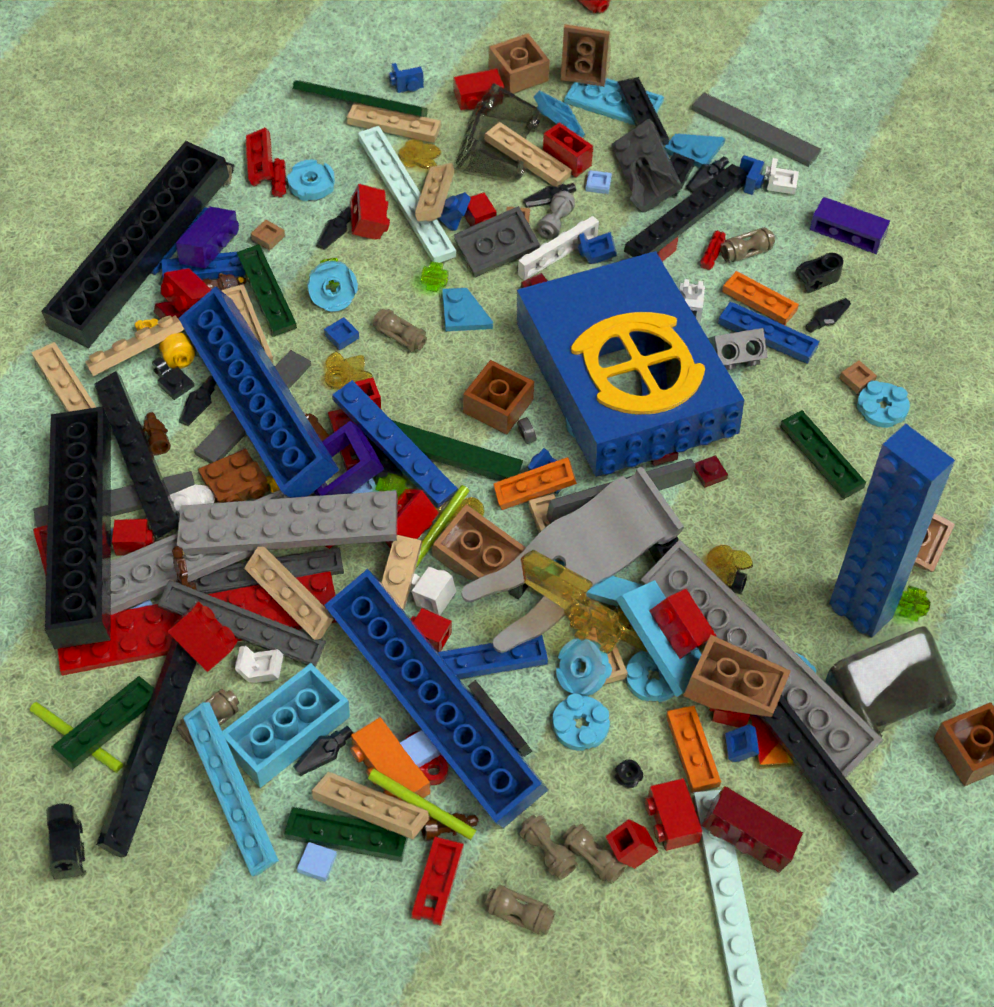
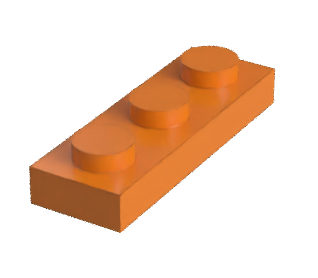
M738 271L723 285V293L783 325H786L798 311V303Z
M566 457L493 484L499 506L504 510L577 484L571 462Z
M695 705L667 711L666 718L691 792L720 787L721 780Z

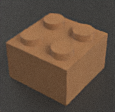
M529 33L489 47V69H497L504 88L509 95L549 81L550 60Z

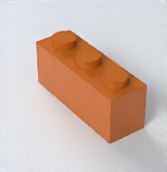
M381 717L351 735L352 747L350 751L358 763L363 761L368 767L366 770L368 777L371 771L376 769L422 798L430 794L429 780L404 750ZM387 790L383 791L386 795L404 801Z

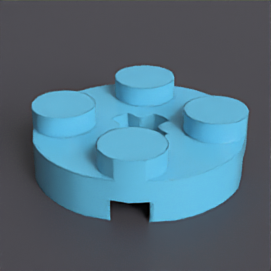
M304 160L295 164L292 167V172L288 173L287 176L289 190L301 201L321 199L331 194L334 190L335 176L333 169L326 163L324 165L317 164V160Z
M326 261L311 270L307 288L312 301L317 306L327 311H339L350 305L351 300L357 293L358 284L354 273L346 264L337 261ZM330 280L339 282L335 292L326 289V285L329 284Z
M870 381L867 387L860 392L857 408L868 423L877 427L888 428L906 419L910 403L907 398L908 393L904 388L889 383ZM884 401L890 406L881 408V405L877 402Z
M573 639L565 644L559 653L558 659H561L560 668H556V675L560 685L567 692L577 693L581 696L592 695L604 685L606 679L612 673V666L609 663L605 649L595 640ZM581 661L586 663V669L584 672H579V670L581 669Z
M642 650L632 656L626 668V683L633 695L648 702L649 700L663 702L675 695L647 650ZM648 671H658L660 679H648Z
M577 693L569 695L566 700H563L556 707L553 713L552 726L556 738L565 747L576 751H584L585 749L599 746L606 739L609 732L608 709L594 698L581 696ZM585 718L588 726L577 728L574 719Z

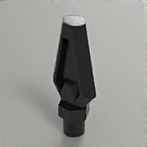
M723 156L711 164H703L686 185V189L694 193L722 172L724 167L729 164V160Z
M564 183L558 187L547 186L524 198L523 203L526 208L551 204L555 194L560 191L576 192V186L574 183L567 185Z
M346 207L336 218L327 221L316 243L317 247L325 250L347 232V223L351 220V207Z
M842 298L818 308L816 316L811 319V322L806 324V330L812 333L825 325H834L850 307V301L847 298Z
M209 376L199 389L189 393L179 423L189 426L212 403L211 394L216 385L213 376Z
M347 725L339 732L337 730L334 731L331 736H319L293 766L294 769L302 776L337 759L339 749L346 745V740L354 734Z

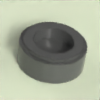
M527 417L518 420L517 426L525 443L530 444L537 441L530 420Z

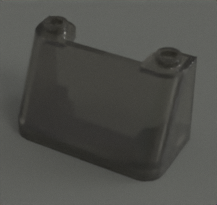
M493 83L471 114L454 169L463 174L514 182L516 179L520 180L525 172L524 162L520 159L517 161L513 160L484 140L485 133L500 122L526 139L527 135L531 131L535 132L539 126L540 120L538 116L540 112L537 107Z
M926 626L918 627L838 661L830 668L825 680L881 738V733L887 725L929 707L934 712L940 710L941 713H946L955 707V702L958 698L934 637Z

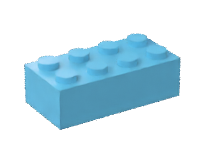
M310 663L222 732L235 762L261 788L303 755L319 736H327L350 717L349 701Z

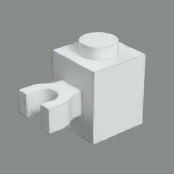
M684 279V283H680L679 291L698 323H700L705 286H703V281H698V285L689 284V280Z
M428 567L422 577L414 573L410 592L413 594L416 606L441 615L455 595L456 588L452 575L447 571Z

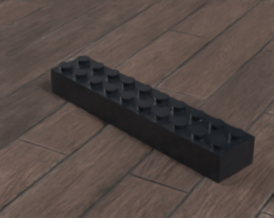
M185 140L41 312L48 328L90 348L230 177L225 158Z
M103 406L51 414L45 632L54 649L111 640V426Z

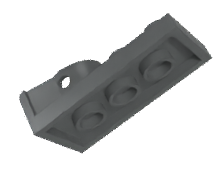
M647 119L611 144L631 189L632 196L629 198L642 213L649 211L683 188L656 127L650 119Z

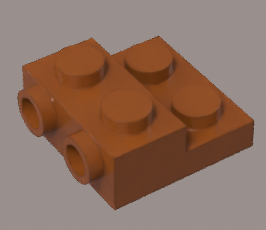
M246 448L198 469L203 482L212 491L216 503L247 501L251 498L258 499L265 492L269 491L266 476L258 463L253 461Z

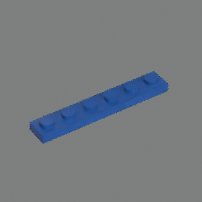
M353 380L332 395V400L362 429L419 490L425 493L436 508H439L454 496L458 488Z

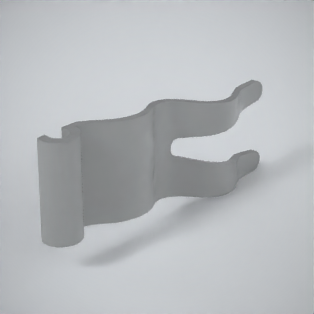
M643 467L636 469L635 474L630 478L626 479L622 476L614 480L588 503L576 511L553 521L509 565L465 585L462 589V598L464 601L471 603L492 594L514 589L535 577L553 560L557 558L563 560L564 569L538 604L525 616L495 636L493 648L499 653H504L544 634L560 621L590 588L623 570L657 542L665 544L673 540L683 531L684 526Z

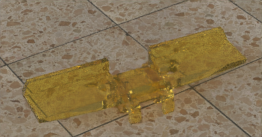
M535 550L523 555L521 564L524 582L564 609V614L570 620V626L578 630L574 635L576 638L583 641L594 627L596 628L598 642L602 643L600 651L609 654L614 649L620 639L649 653L619 605L613 611L587 597L586 592L592 587V581Z

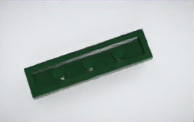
M260 244L238 251L237 258L273 336L296 329L297 323Z
M803 410L782 420L780 427L843 499L865 488L866 481Z
M138 676L52 745V753L73 770L147 709L154 687Z
M292 807L284 833L285 839L304 843L310 842L319 846L400 862L403 860L408 837L368 821Z

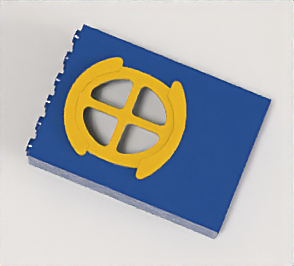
M656 251L517 290V325L565 419L567 418L572 428V433L595 477L604 474L608 475L627 467H635L640 463L661 459L669 453L684 452L687 449L707 445L713 441L730 438L740 433L745 400ZM660 337L672 347L669 350L642 356L636 346L638 341L643 340V343ZM626 349L631 357V360L607 368H602L598 361L599 356ZM676 358L680 361L681 365L680 376L671 388L662 390L658 387L648 366ZM637 370L649 389L650 394L636 396L623 392L613 386L607 378Z

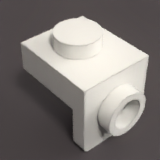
M773 158L772 165L767 166L764 180H768L767 190L795 195L799 171L776 168L777 159Z
M195 484L170 495L179 518L182 505L210 504L215 502L212 491L208 486Z
M241 646L238 658L236 659L235 670L249 683L279 680L283 654L278 649L253 653L247 646Z

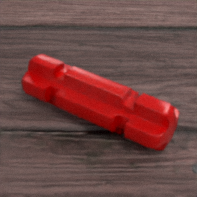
M275 158V161L272 162L275 172V178L272 179V195L282 198L286 194V162L284 159Z
M716 230L713 233L712 239L709 241L700 260L701 268L707 270L713 268L714 261H716L721 251L720 246L726 240L725 232Z

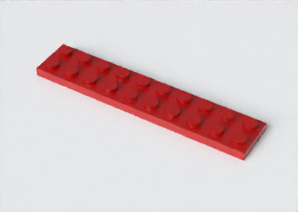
M331 571L296 577L323 606L336 596ZM260 584L207 594L291 628L303 629ZM158 604L111 615L110 641L58 649L60 673L64 676L166 656L173 640L168 630L181 616L159 608Z

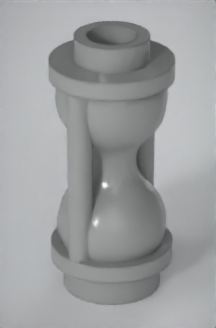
M560 191L553 196L550 205L552 214L543 216L537 223V230L544 238H556L560 233V218L567 216L575 207V199L567 191Z

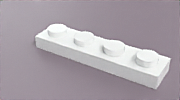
M592 216L585 221L579 222L567 232H562L550 242L542 244L530 254H525L518 260V275L523 280H526L578 248V244L581 243L579 236L581 233H584L587 239L597 237L599 221Z

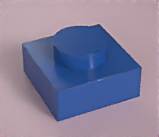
M344 317L324 329V335L339 351L359 339V331Z
M748 724L725 733L728 759L730 761L739 762L759 755L756 727Z

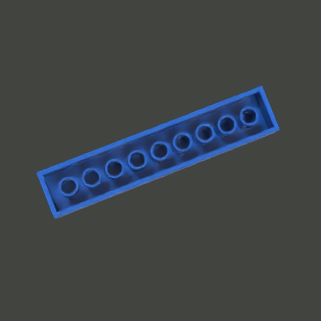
M215 286L178 319L281 492L290 498L308 497L338 472L339 468L234 301Z
M904 424L882 444L829 602L836 614L848 618L857 631L863 634L866 633L871 638L894 616L955 462V459L907 424Z
M369 569L365 570L324 605L496 824L505 828L549 790Z

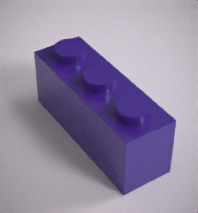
M823 197L813 214L810 230L877 254L887 235L890 220Z
M210 206L176 242L179 264L206 269L222 249L227 246L230 240L237 235L239 222L237 221L236 211Z

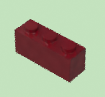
M726 786L713 799L701 825L715 837L724 839L734 845L740 852L749 854L762 862L765 867L778 873L792 861L803 835L802 831Z

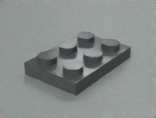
M519 206L454 234V240L474 277L516 260L540 247V243Z

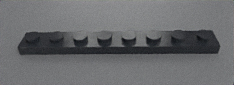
M731 164L625 244L624 252L632 257L660 251L746 184V178L749 173L741 167Z
M115 371L94 383L152 531L160 538L179 526V516L124 382L118 372Z
M174 638L96 844L116 857L122 858L128 854L197 663Z
M781 694L772 717L758 716L894 893L919 875L918 871Z

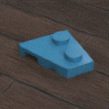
M540 90L533 96L538 105L537 109L542 115L547 116L556 124L560 122L582 138L585 136L569 105Z
M674 134L669 144L665 146V149L670 156L676 153L694 159V166L700 168L703 164H709L724 145L725 138Z
M467 288L442 289L446 332L493 329L492 319Z

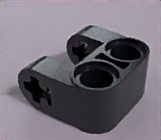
M64 803L48 807L46 809V818L49 829V868L53 879L59 880L86 875V870L83 869L82 861H85L84 842L81 841L80 836L83 833V827L74 807Z

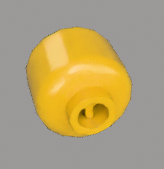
M182 332L169 335L159 344V352L162 358L172 369L176 367L180 369L185 368L195 358V349L189 337Z

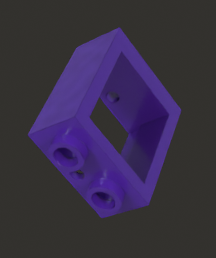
M349 421L322 441L331 457L351 444L360 462L329 485L326 482L323 483L314 493L316 496L351 494L384 470L367 436L353 422Z

